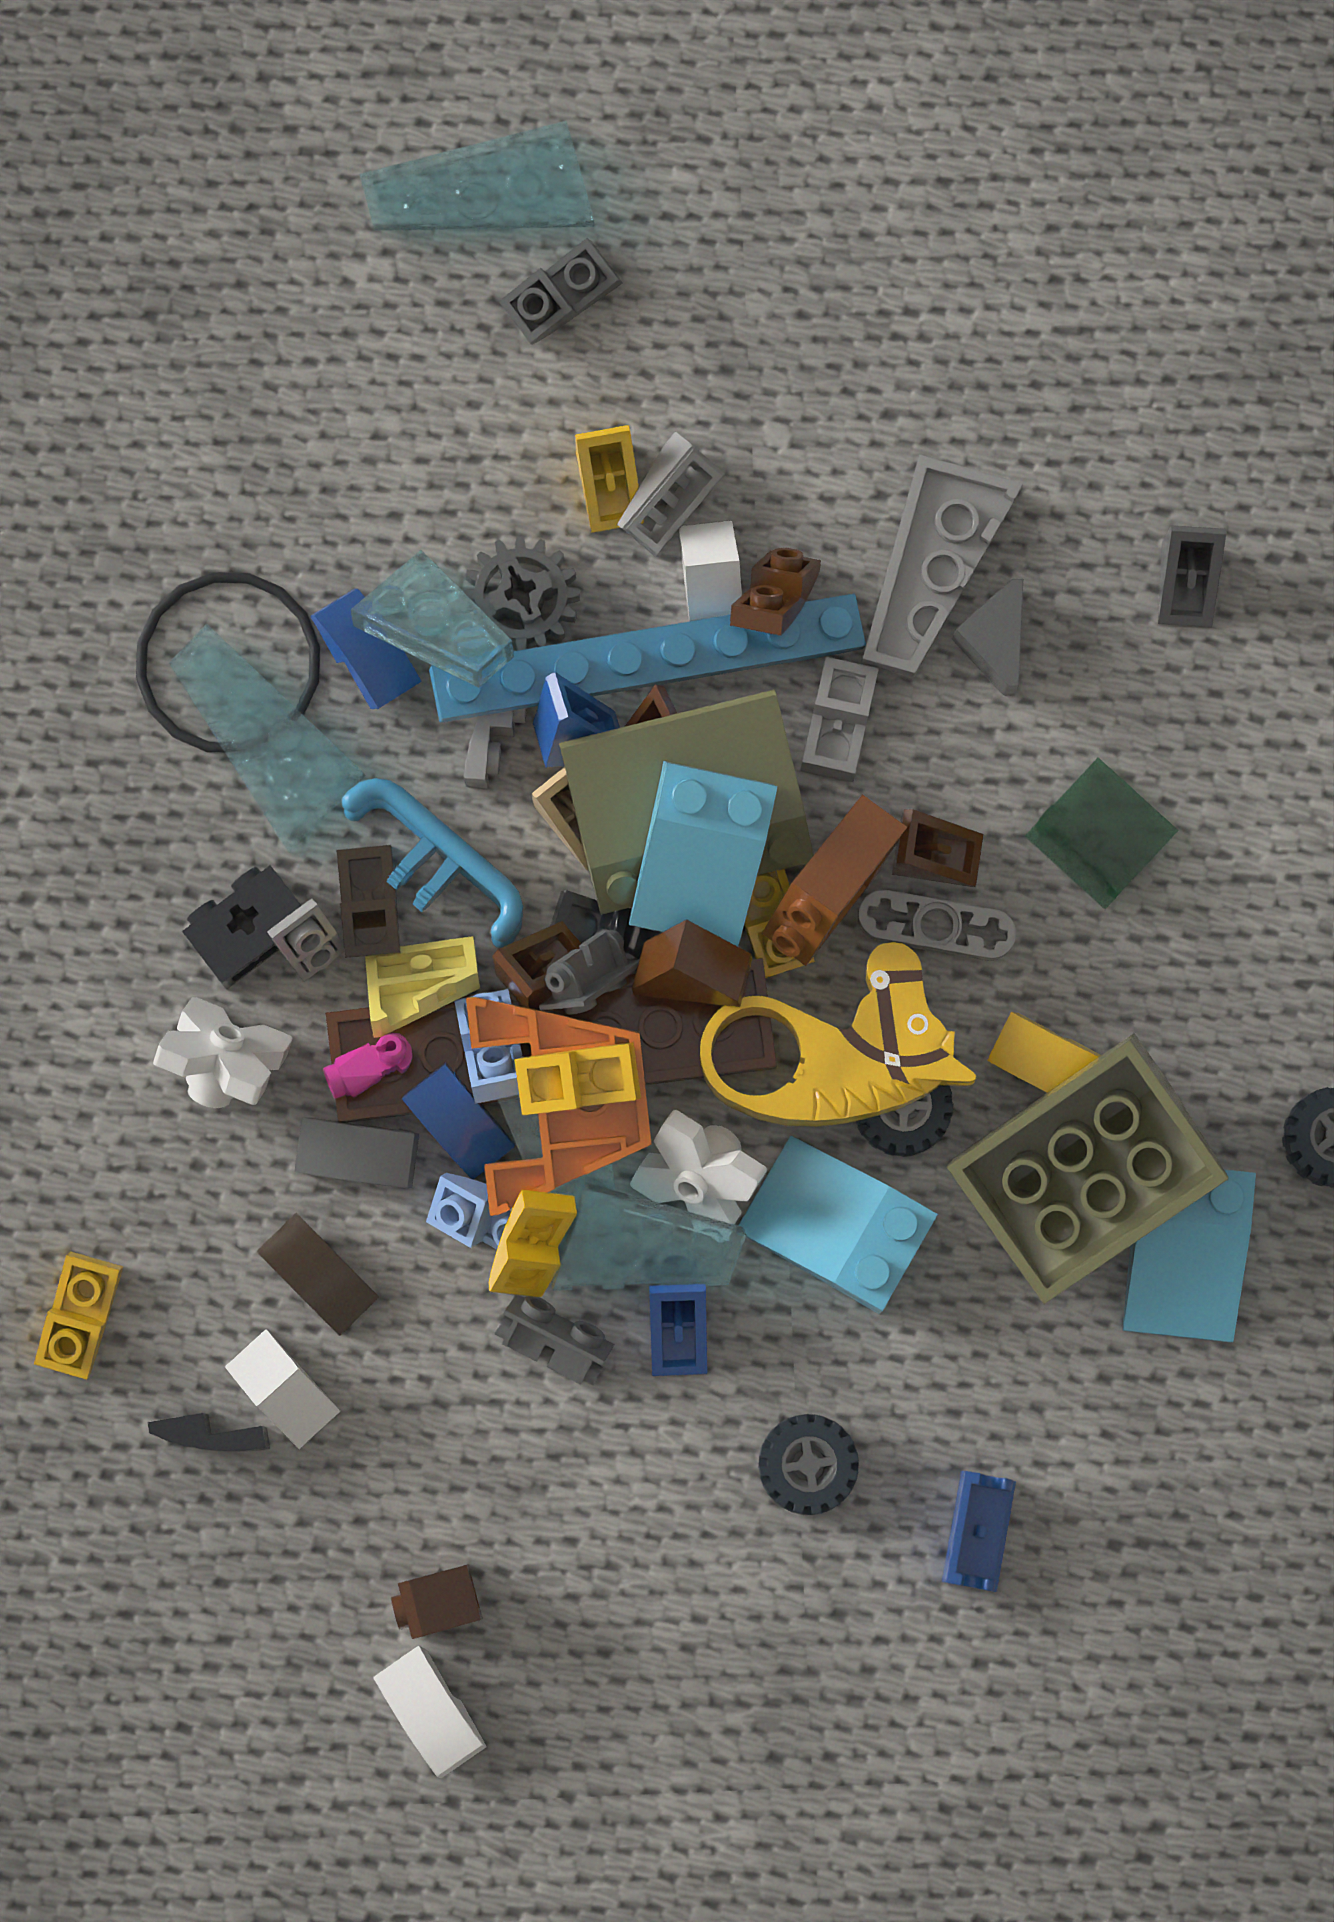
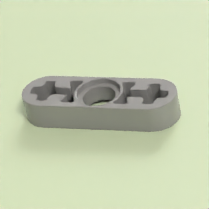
M877 890L870 893L864 898L858 911L859 927L872 940L884 943H903L912 948L979 960L995 961L1001 959L1011 950L1016 939V928L1012 919L1000 910L896 891ZM880 902L890 903L889 909L891 913L906 916L908 913L907 905L917 906L918 909L911 924L913 937L901 934L905 923L892 921L888 923L886 930L877 929L876 920L872 917H867V911L877 910ZM941 911L950 918L952 932L946 939L934 941L924 935L921 929V919L928 912ZM961 914L972 917L968 924L969 928L984 929L988 921L997 922V931L1006 934V940L997 941L993 949L984 948L983 938L967 935V946L957 945L955 942L962 929Z

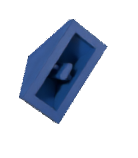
M556 672L545 678L533 726L546 768L564 766L559 743L620 728L616 712Z
M706 1285L649 1286L652 1376L707 1374Z

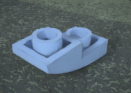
M508 989L491 993H479L472 996L511 1004ZM466 998L455 1000L475 1104L519 1095L514 1059L523 1058L520 1043L472 1049Z
M445 1173L440 1176L426 1222L470 1248L483 1241L497 1249L512 1208L502 1214L490 1216L487 1185L485 1183Z

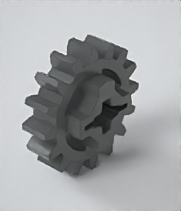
M517 536L515 548L507 550L501 540L495 541L497 555L492 558L480 551L477 554V560L482 568L481 571L467 569L465 573L466 581L475 586V589L462 591L463 603L476 605L465 613L468 624L483 623L478 631V638L483 642L492 635L496 636L497 652L500 653L505 651L509 643L516 644L517 651L527 649V644L535 643L537 647L546 646V637L550 634L562 641L565 638V631L560 624L561 621L575 623L577 619L576 611L567 606V604L580 601V590L567 587V585L576 580L574 568L560 570L564 561V554L559 550L550 557L546 556V544L542 539L535 544L533 549L526 548L523 536ZM519 563L532 564L543 569V571L534 573L520 567ZM499 571L501 581L497 590L488 593L489 597L485 598V591L489 581ZM512 577L515 578L517 585L521 586L525 593L530 592V615L527 613L524 605L521 606L517 599H512ZM558 594L553 612L543 622L540 612L544 602ZM508 618L522 624L523 629H511L497 621Z

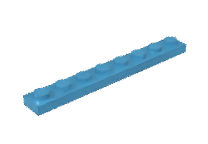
M854 593L805 602L793 623L781 636L730 626V615L436 664L431 665L429 672L439 722L443 723L538 706L545 678L553 672L558 673L591 696H599L655 686V684L663 685L861 650L866 646Z

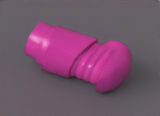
M389 1033L382 1036L376 1045L370 1046L367 1043L360 1048L335 1058L334 1064L323 1068L327 1084L334 1099L344 1095H351L354 1098L378 1083L385 1074L388 1075L390 1072L396 1071V1069L401 1074L404 1073L411 1064V1045L401 1034Z

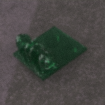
M1097 758L1058 801L1043 813L1038 822L1024 837L1103 909H1106L1179 830L1100 758Z

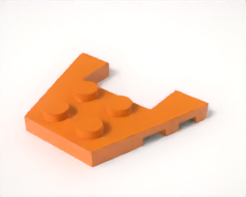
M479 997L466 998L472 1049L530 1043L531 1054L536 1056L634 1042L641 1098L633 1101L538 1113L542 1158L485 1164L490 1216L502 1214L513 1208L521 1190L550 1192L571 1180L585 1174L587 1175L652 1145L639 1032Z

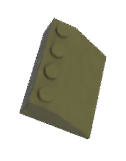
M775 689L559 743L588 870L601 915L633 907L663 761L778 786L757 875L805 864L814 856L804 806Z
M1135 1033L962 1151L947 1166V1169L1043 1304L1229 1179L1169 1081Z

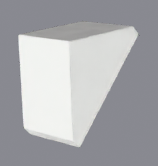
M732 521L681 526L679 528V538L689 621L730 615L731 605L742 596L740 562Z
M267 1329L225 1366L253 1403L298 1449L303 1447L341 1412Z

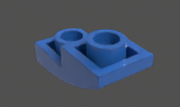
M358 588L351 590L311 615L336 663L344 662L370 709L381 708L422 682L388 626Z
M446 1062L402 1097V1100L425 1128L473 1180L485 1171V1164L495 1163L515 1147V1143L485 1106L480 1103L475 1104L472 1093Z

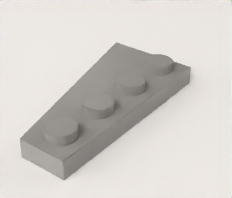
M919 455L863 655V664L914 678L1024 483Z

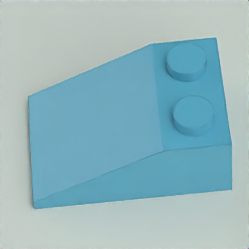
M663 761L629 925L664 932L687 919L724 940L739 946L767 839L778 786Z
M790 1136L736 1231L880 1314L938 1214L881 1181Z
M1225 1170L1229 1177L1228 1180L1130 1246L1122 1331L1233 1343L1251 1233L1256 1173Z

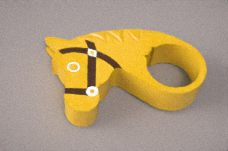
M896 942L880 944L870 954L866 968V983L870 993L860 1002L853 1024L848 1029L836 1028L773 998L748 996L742 998L740 1007L724 1005L712 1016L705 1027L700 1045L701 1067L705 1081L713 1094L721 1102L757 1120L785 1126L818 1127L838 1125L882 1115L923 1098L939 1085L971 1086L975 1083L976 1075L953 1057L955 1031H947L941 1021L928 1008L919 957L905 944ZM752 1015L770 1017L779 1021L790 1030L796 1039L800 1051V1062L792 1077L796 1079L793 1084L788 1082L775 1092L754 1096L737 1092L722 1081L712 1062L714 1044L726 1026L742 1017Z

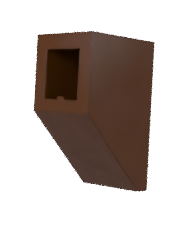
M469 1564L398 1583L400 1595L391 1597L399 1630L409 1628L412 1639L483 1619Z

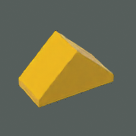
M629 425L576 434V455L591 533L620 528L617 524L639 488Z

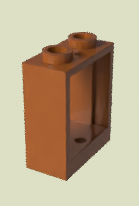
M862 794L791 883L762 934L770 939L781 953L794 957L807 966L875 879L907 826Z

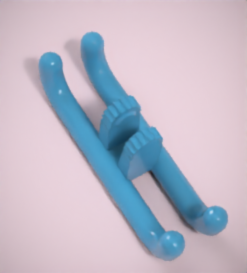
M373 778L361 781L347 791L342 798V806L347 819L359 821L373 809H385L421 839L391 873L386 881L397 890L405 885L412 878L414 872L432 855L437 853L445 861L432 879L418 891L412 904L423 912L460 873L491 899L501 911L498 919L491 927V940L494 946L502 948L514 942L522 928L523 904L519 891L505 875L396 783L390 780Z

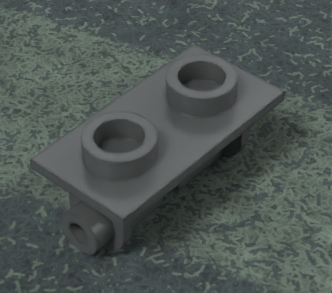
M600 930L579 945L580 949L572 950L548 967L545 982L551 990L552 996L539 1005L540 1010L564 1008L565 1014L571 1015L592 1009L597 1005L596 998L600 995L621 988L627 983L625 977L637 970L640 959L627 960L623 949L624 940L617 931Z
M515 1295L505 1309L504 1316L495 1332V1335L504 1339L502 1345L536 1362L545 1345L555 1349L547 1368L573 1380L579 1385L583 1381L594 1385L605 1360L615 1344L604 1339V1333L596 1326L584 1321L573 1323L555 1314V1308L542 1298L526 1296L524 1298L520 1295Z

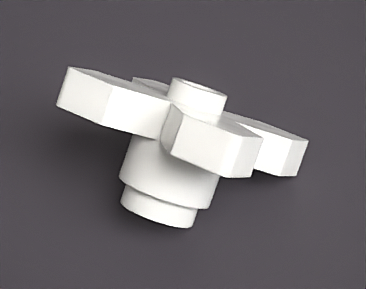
M192 997L182 1010L177 1026L179 1031H168L158 1045L153 1063L157 1067L182 1077L186 1076L190 1097L203 1106L211 1108L226 1107L233 1098L256 1105L266 1090L271 1074L269 1070H279L288 1055L293 1038L266 1025L239 1028L231 1023L223 1008L197 997Z
M673 1110L654 1139V1143L661 1154L648 1153L632 1178L630 1186L655 1203L685 1201L693 1227L717 1243H723L742 1213L736 1201H748L767 1172V1168L741 1151L740 1141L730 1130L717 1125L708 1126L703 1130L700 1124L680 1111Z

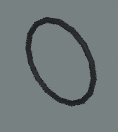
M212 572L178 585L152 609L137 641L136 680L148 712L173 738L205 752L245 753L278 740L304 716L319 684L320 644L308 613L283 587L251 573ZM213 583H245L277 596L298 618L310 648L309 680L295 710L272 731L243 742H209L179 729L158 707L147 679L148 643L160 617L184 594Z

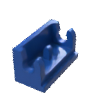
M961 1471L941 1582L997 1592L1016 1481L976 1472Z

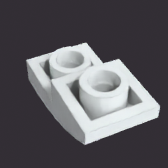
M417 1646L373 1677L407 1735L437 1777L443 1778L487 1747L462 1701L452 1696L426 1649Z

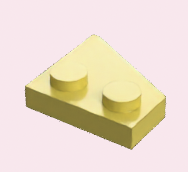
M473 936L400 946L401 953L365 956L370 1019L374 1038L389 1034L480 989Z

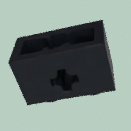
M271 865L263 871H260L258 867H254L245 872L231 885L235 892L219 904H216L214 900H210L198 907L187 918L191 925L182 931L226 990L279 951V948L267 931L301 907V904ZM241 912L247 917H252L256 913L259 914L252 921L256 929L249 935L242 929L232 934V931L238 926L234 918Z

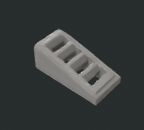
M675 431L660 451L617 525L656 557L725 473ZM690 466L686 474L683 475L684 470ZM676 482L679 486L675 493L672 494L668 489ZM660 499L667 503L663 513L654 507ZM647 515L656 522L651 532L641 524Z

